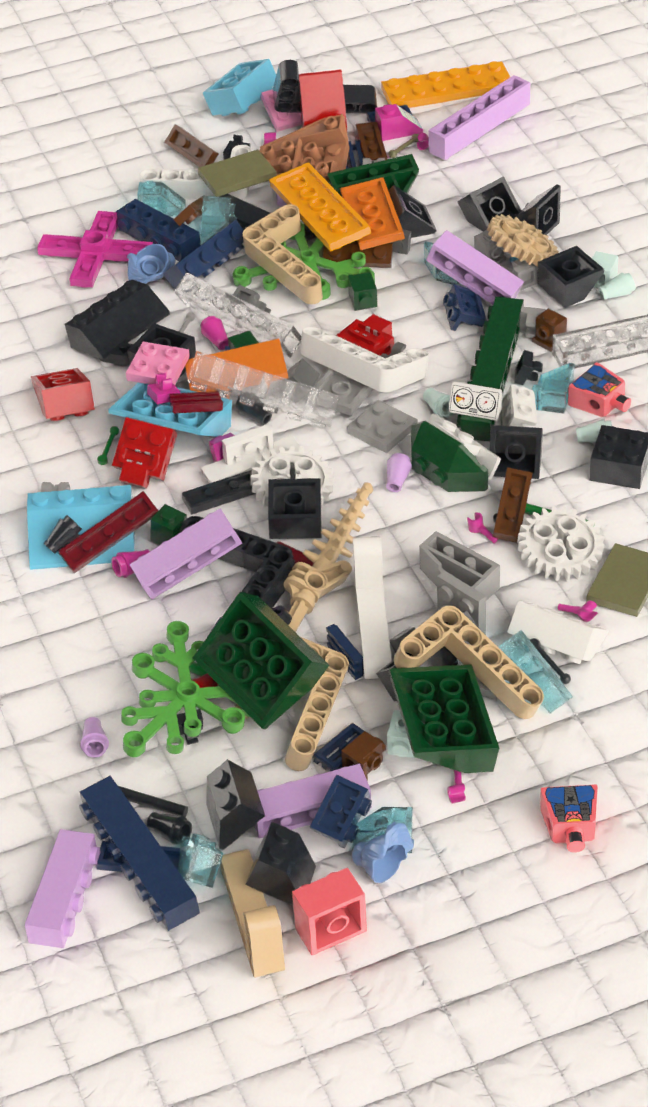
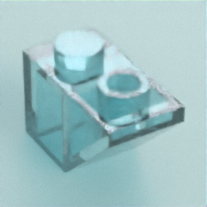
M193 833L192 838L182 836L178 871L186 881L213 888L224 853L216 848L217 843L210 841L209 837Z

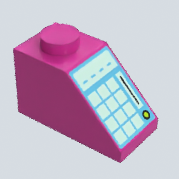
M387 104L383 107L375 108L376 122L382 141L423 133L417 118L397 104Z

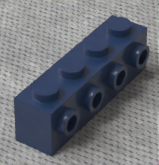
M137 199L116 211L119 230L139 241L153 242V244L164 246L167 252L172 253L177 261L182 260L201 245L199 231L185 224L179 226L173 220L174 218Z
M234 220L164 272L163 275L176 293L186 286L188 289H191L199 283L198 277L202 275L205 278L215 270L213 266L216 263L218 266H221L230 259L229 253L232 252L235 255L244 248L242 244L244 243L243 228L237 220Z

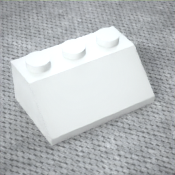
M518 601L507 633L515 635V641L528 645L530 639L536 638L540 641V647L545 652L554 655L556 651L565 653L564 659L580 664L581 660L591 661L609 630L533 603Z

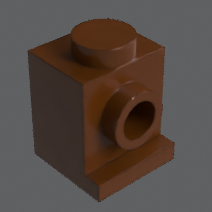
M549 308L536 317V335L532 338V342L550 352L566 341L567 318Z
M364 731L341 750L342 768L360 764L368 781L367 774L372 770H376L383 761V752L386 751L385 743L380 738Z

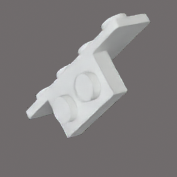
M432 414L428 423L462 443L476 457L479 464L484 465L488 469V480L491 481L501 459L473 440V436L457 429V425L444 420L437 414Z
M267 424L222 440L224 459L202 466L201 470L207 481L213 483L252 470V467L256 465V460L262 461L263 454L270 457V450L279 453L280 447H283L285 451H289L290 446H293L294 451H298L301 446L293 436L273 442L272 429Z

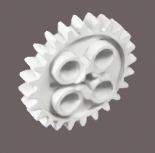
M290 446L289 451H285L283 447H280L279 453L270 450V457L263 454L262 461L256 460V465L252 467L251 475L252 493H256V500L263 499L264 507L267 506L268 479H290V465H293L294 479L321 478L322 507L323 500L328 501L329 495L333 492V469L328 468V461L321 462L322 455L313 457V450L303 453V447H300L298 451H294L293 446Z
M553 506L552 511L549 513L545 508H542L541 515L533 512L532 519L526 518L525 525L520 527L517 543H519L518 551L522 552L521 560H527L528 568L536 566V574L544 571L546 579L551 574L554 575L556 581L559 580L560 576H564L566 581H569L570 575L580 579L581 572L588 576L590 568L595 570L597 562H601L605 545L603 544L604 536L599 535L601 528L593 527L594 520L586 522L585 513L577 516L576 509L571 513H567L566 507H563L562 511L558 512L556 507Z

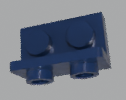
M453 284L451 290L445 294L443 299L450 329L456 331L461 321L468 325L483 327L487 319L480 296L466 287Z
M336 774L310 825V829L338 842L340 847L345 848L347 843H352L357 836L359 826L356 825L361 815L365 817L371 808L372 800H370L369 790Z

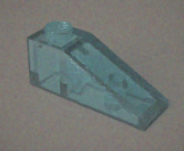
M522 630L499 646V649L541 688L544 694V700L541 705L549 714L573 698Z

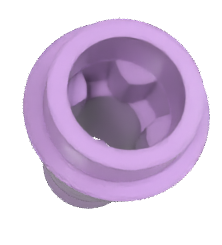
M395 453L387 460L386 487L391 492L401 491L402 485L412 468L411 460L407 455Z
M90 717L84 722L80 747L87 756L100 757L106 752L109 741L101 726V721L96 717Z

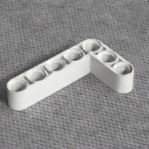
M237 145L232 149L230 158L251 152V148L247 145ZM145 169L139 174L141 193L145 198L199 199L205 195L207 199H218L198 175V169ZM249 187L228 194L243 199L248 195Z
M305 327L302 330L301 355L377 391L391 392L426 377L429 356L426 350L411 348L383 358L318 327Z
M380 536L353 538V558L364 679H379L376 673L392 662L383 591Z

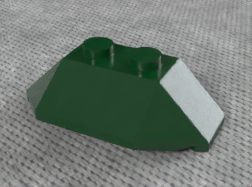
M409 154L327 173V177L331 186L340 196V188L378 178H384L388 190L395 185L408 194L419 174V168L413 155Z
M427 421L411 425L412 469L416 473L421 474L447 492H477L488 489V469L484 465H480L476 457L462 443Z

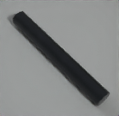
M118 786L128 801L173 815L186 817L188 813V806Z

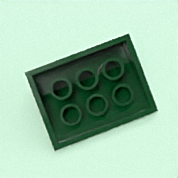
M239 592L193 656V659L262 729H267L308 693L329 667V664L259 596Z
M472 664L389 669L390 679L415 758L463 773L494 771L499 745Z

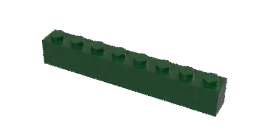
M495 297L493 306L489 305L488 320H485L483 327L484 335H481L479 340L480 350H476L475 353L476 366L472 365L470 380L472 381H467V384L500 389L503 396L520 333V312L522 306L524 307V299ZM458 414L457 428H461L462 432L473 436V440L490 442L491 425H495L496 420Z

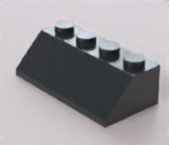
M129 280L117 290L108 293L100 301L93 303L82 313L75 315L73 319L64 325L72 349L104 360L108 357V352L123 342H130L148 330L154 323L156 324L170 315V312L148 284Z

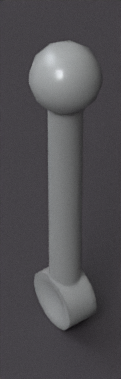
M193 312L187 313V319L179 332L183 333L190 321L195 319Z

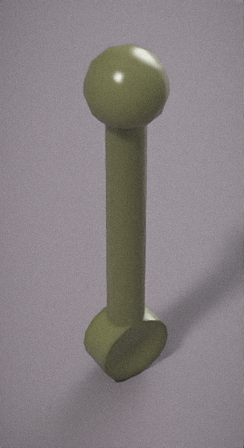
M413 134L412 138L395 150H390L388 153L389 157L395 158L397 153L413 142H419V134Z

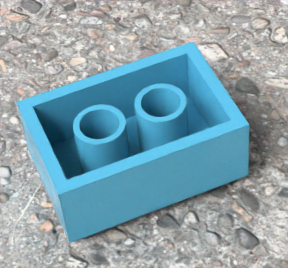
M270 59L237 64L203 92L212 115L221 114L222 116H227L235 112L237 114L245 113L249 110L248 107L251 104L261 100V92L273 89L276 73Z

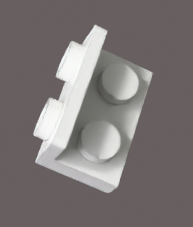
M511 384L502 400L500 412L501 426L522 427L523 424L530 426L537 424L535 394L533 390Z

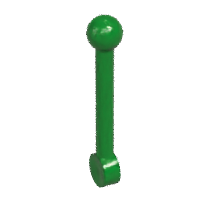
M117 426L110 428L111 434L102 455L97 458L99 465L108 463V452L115 435L119 433Z

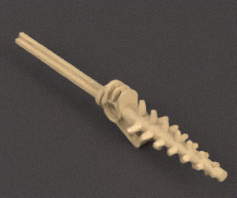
M365 482L361 489L358 488L356 490L357 495L354 499H348L347 503L350 504L348 510L340 508L338 513L343 516L341 521L331 519L329 523L336 528L334 532L322 529L321 534L329 539L328 542L324 543L316 539L313 540L312 544L321 553L318 555L306 549L304 550L303 555L314 563L313 566L303 562L295 563L284 582V588L291 595L289 613L292 616V621L289 626L295 632L305 615L312 612L318 599L343 584L352 571V566L349 562L344 560L336 561L340 554L351 558L353 555L344 547L345 542L353 544V537L350 535L351 530L359 532L361 529L355 522L358 517L361 519L365 517L361 510L364 505L368 506L369 501L367 498L374 490L373 486L368 482ZM236 704L235 708L241 709V707L238 704Z

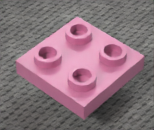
M273 89L261 92L262 102L276 132L301 125V113L278 112L275 110Z
M142 342L126 372L127 381L154 384L156 383V374L166 373V379L171 378L172 383L175 385L189 359V349Z

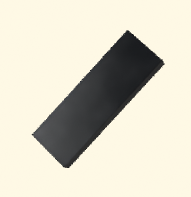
M252 470L182 492V500L192 515L254 495L256 493H252L251 485Z

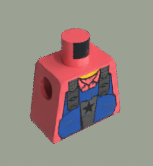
M597 362L570 384L568 388L569 406L600 417H605L614 408L626 412L631 405V399L624 396L625 381Z
M597 784L541 788L540 810L551 840L555 843L566 842L567 849L570 852L582 851L585 848L584 841L595 839Z

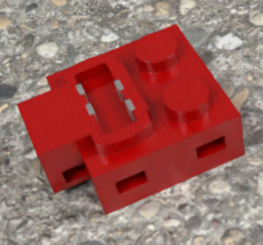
M372 314L363 322L356 319L336 335L379 356L383 353L390 355L394 346L392 322L375 314Z
M126 417L112 462L114 468L122 470L119 480L125 484L145 489L149 485L150 478L164 481L178 433L171 428Z

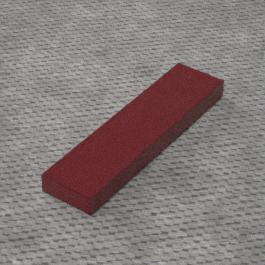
M142 491L61 548L58 553L75 574L151 520L159 510L146 493Z

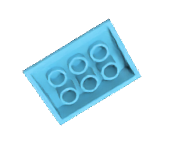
M139 382L109 408V414L202 436H222L231 427L232 400L221 397L223 401V410L174 414L169 402L156 404L147 394V385L149 384ZM177 387L180 390V393L196 392Z
M131 485L28 493L27 521L30 570L68 567L58 552L54 554L44 544L59 519H63L68 515L82 528L78 533L81 535L133 498ZM135 531L87 565L111 563L112 557H115L117 553L135 551Z

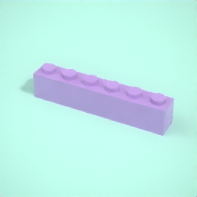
M513 75L428 130L429 153L446 160L530 105V82Z

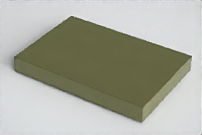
M258 149L198 168V175L216 197L269 181V179L277 176L276 170Z
M615 543L587 594L586 602L590 600L598 606L638 617L648 598V552Z

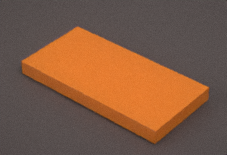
M384 178L340 188L341 197L366 221L371 229V234L357 240L360 250L405 239Z
M279 339L188 359L185 365L190 390L196 392L219 391L220 394L289 378Z

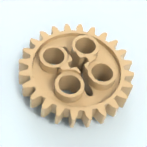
M502 214L500 216L496 215L488 225V235L492 237V241L497 242L496 246L503 247L504 252L511 254V257L519 258L521 262L525 260L529 265L533 263L538 267V261L559 253L558 247L553 245L554 241L548 240V235H543L542 230H537L534 225L527 224L526 221L521 222L517 217L513 219L509 215L507 217Z

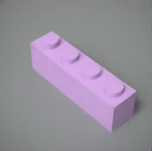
M447 230L433 244L426 261L492 305L494 304L495 297L516 298L524 283L523 280Z
M220 508L208 514L194 525L185 528L181 533L163 542L146 555L140 556L130 566L152 600L241 545L242 542Z
M356 764L343 767L338 770L257 790L265 813V817L254 825L258 837H264L271 822L287 827L290 830L311 825L336 774L367 788L371 796V789L361 765Z
M60 829L25 922L29 943L64 948L67 938L72 937L75 929L76 913L82 910L84 902L83 893L85 888H89L91 885L93 865H97L100 855V847L96 845L95 834Z

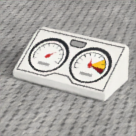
M452 382L449 412L490 420L498 419L502 409V390Z

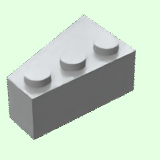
M437 531L419 545L420 569L436 586L437 576L445 570L485 595L486 601L500 588V565Z

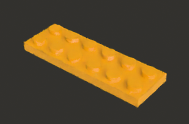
M493 61L488 64L452 68L441 72L433 71L429 74L411 75L399 79L392 78L387 81H381V89L388 104L407 105L409 108L482 96L510 78V75L502 61Z
M309 162L269 179L270 187L287 205L292 204L299 208L300 219L330 252L371 234L370 226Z

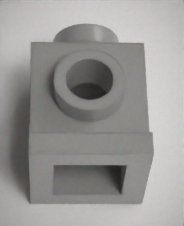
M485 230L474 236V248L497 264L507 261L503 251L504 248L496 246L497 242L491 240L492 237L488 235L489 231Z

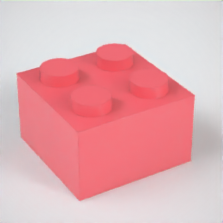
M348 867L338 872H332L322 879L310 884H304L292 891L295 929L311 955H315L367 931L365 893Z

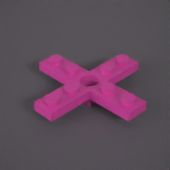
M98 211L90 230H85L83 237L43 234L37 250L38 255L78 258L69 278L70 286L93 288L104 260L128 262L127 255L129 253L137 254L146 246L152 245L153 242L113 239L118 227L117 213Z

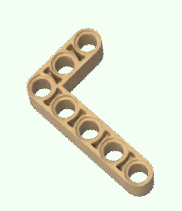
M292 204L284 205L243 231L245 253L307 304L319 303L323 298L321 277L281 245L282 242L296 235L301 230L299 208Z
M444 606L400 643L394 656V664L397 668L419 667L445 646L464 665L472 664L475 676L521 719L532 718L544 700L541 688L454 606Z
M304 638L302 639L329 664V667L312 688L285 755L287 766L295 771H304L309 767L349 666L347 657L342 653Z
M249 849L220 855L219 862L254 978L284 971L282 932L276 906H267L263 892L245 885L253 865Z

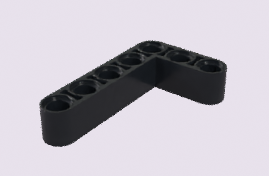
M284 60L278 66L273 86L274 108L278 112L301 113L298 63L295 60ZM343 84L346 113L366 114L375 111L377 99L374 86Z
M200 516L186 518L182 523V531L204 518ZM233 528L242 544L218 559L254 571L255 574L242 592L259 596L272 609L285 592L284 582L296 563L293 552L285 545Z

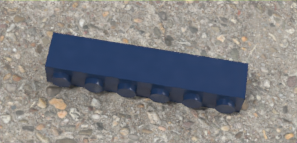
M111 775L81 790L82 804L79 805L81 813L87 821L90 819L93 821V829L100 840L105 839L108 841L109 844L106 847L113 860L119 859L122 861L123 864L120 867L128 881L133 879L136 884L135 890L141 901L147 900L151 905L149 910L157 923L162 921L167 930L170 931L200 914L196 895Z

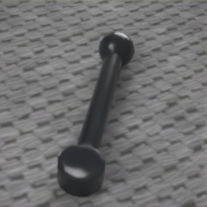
M536 638L530 639L529 647L538 651L560 676L561 683H570V675L564 673L540 647V641Z

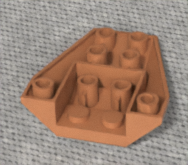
M343 114L320 119L260 146L261 154L276 170L277 176L309 162L327 182H329L327 173L346 169L350 149Z

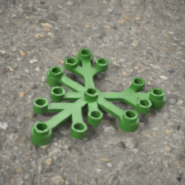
M302 222L300 232L289 238L296 241L299 250L287 247L285 241L281 243V245L321 277L322 300L330 297L331 288L327 280L322 279L317 266L332 270L336 276V283L339 288L348 287V275L371 272L375 282L374 271L369 267H362L366 264L365 254L362 252H355L352 254V259L340 262L319 257L318 252L324 244L317 238L309 248L304 237L305 226ZM239 266L233 272V282L237 287L239 285L246 287L251 284L252 277L267 274L268 272L261 266L251 269ZM272 275L265 276L263 278V287L267 291L275 290L279 281Z
M173 621L167 626L166 638L174 646V652L169 650L167 645L159 643L153 646L152 656L147 653H139L132 659V672L136 677L140 679L150 678L168 690H143L139 694V705L142 708L128 706L122 709L121 721L126 726L135 725L138 719L154 718L140 732L130 731L124 735L123 750L130 757L142 755L146 750V743L165 724L168 732L167 751L171 754L181 753L184 749V739L180 736L177 713L183 707L186 717L184 732L190 737H196L201 733L202 723L197 717L196 707L221 721L222 727L230 734H235L242 730L245 716L250 717L242 708L231 707L224 710L207 700L210 698L226 697L236 703L220 686L199 688V685L191 680L189 666L195 661L193 656L203 644V641H195L191 645V649L186 653L185 642H187L189 637V627L182 621ZM155 661H166L175 666L178 670L179 682L154 667ZM172 701L167 706L154 707L157 702Z

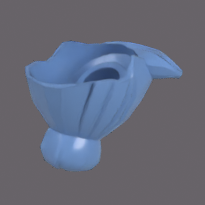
M160 244L148 245L137 254L129 253L127 255L129 259L128 279L145 284L156 281L164 276V272L175 265V257Z
M393 822L387 826L383 835L371 839L368 843L363 841L357 843L353 848L352 860L356 866L364 867L366 873L375 883H383L397 872L401 861L407 858V853L414 848V839H411L404 823Z

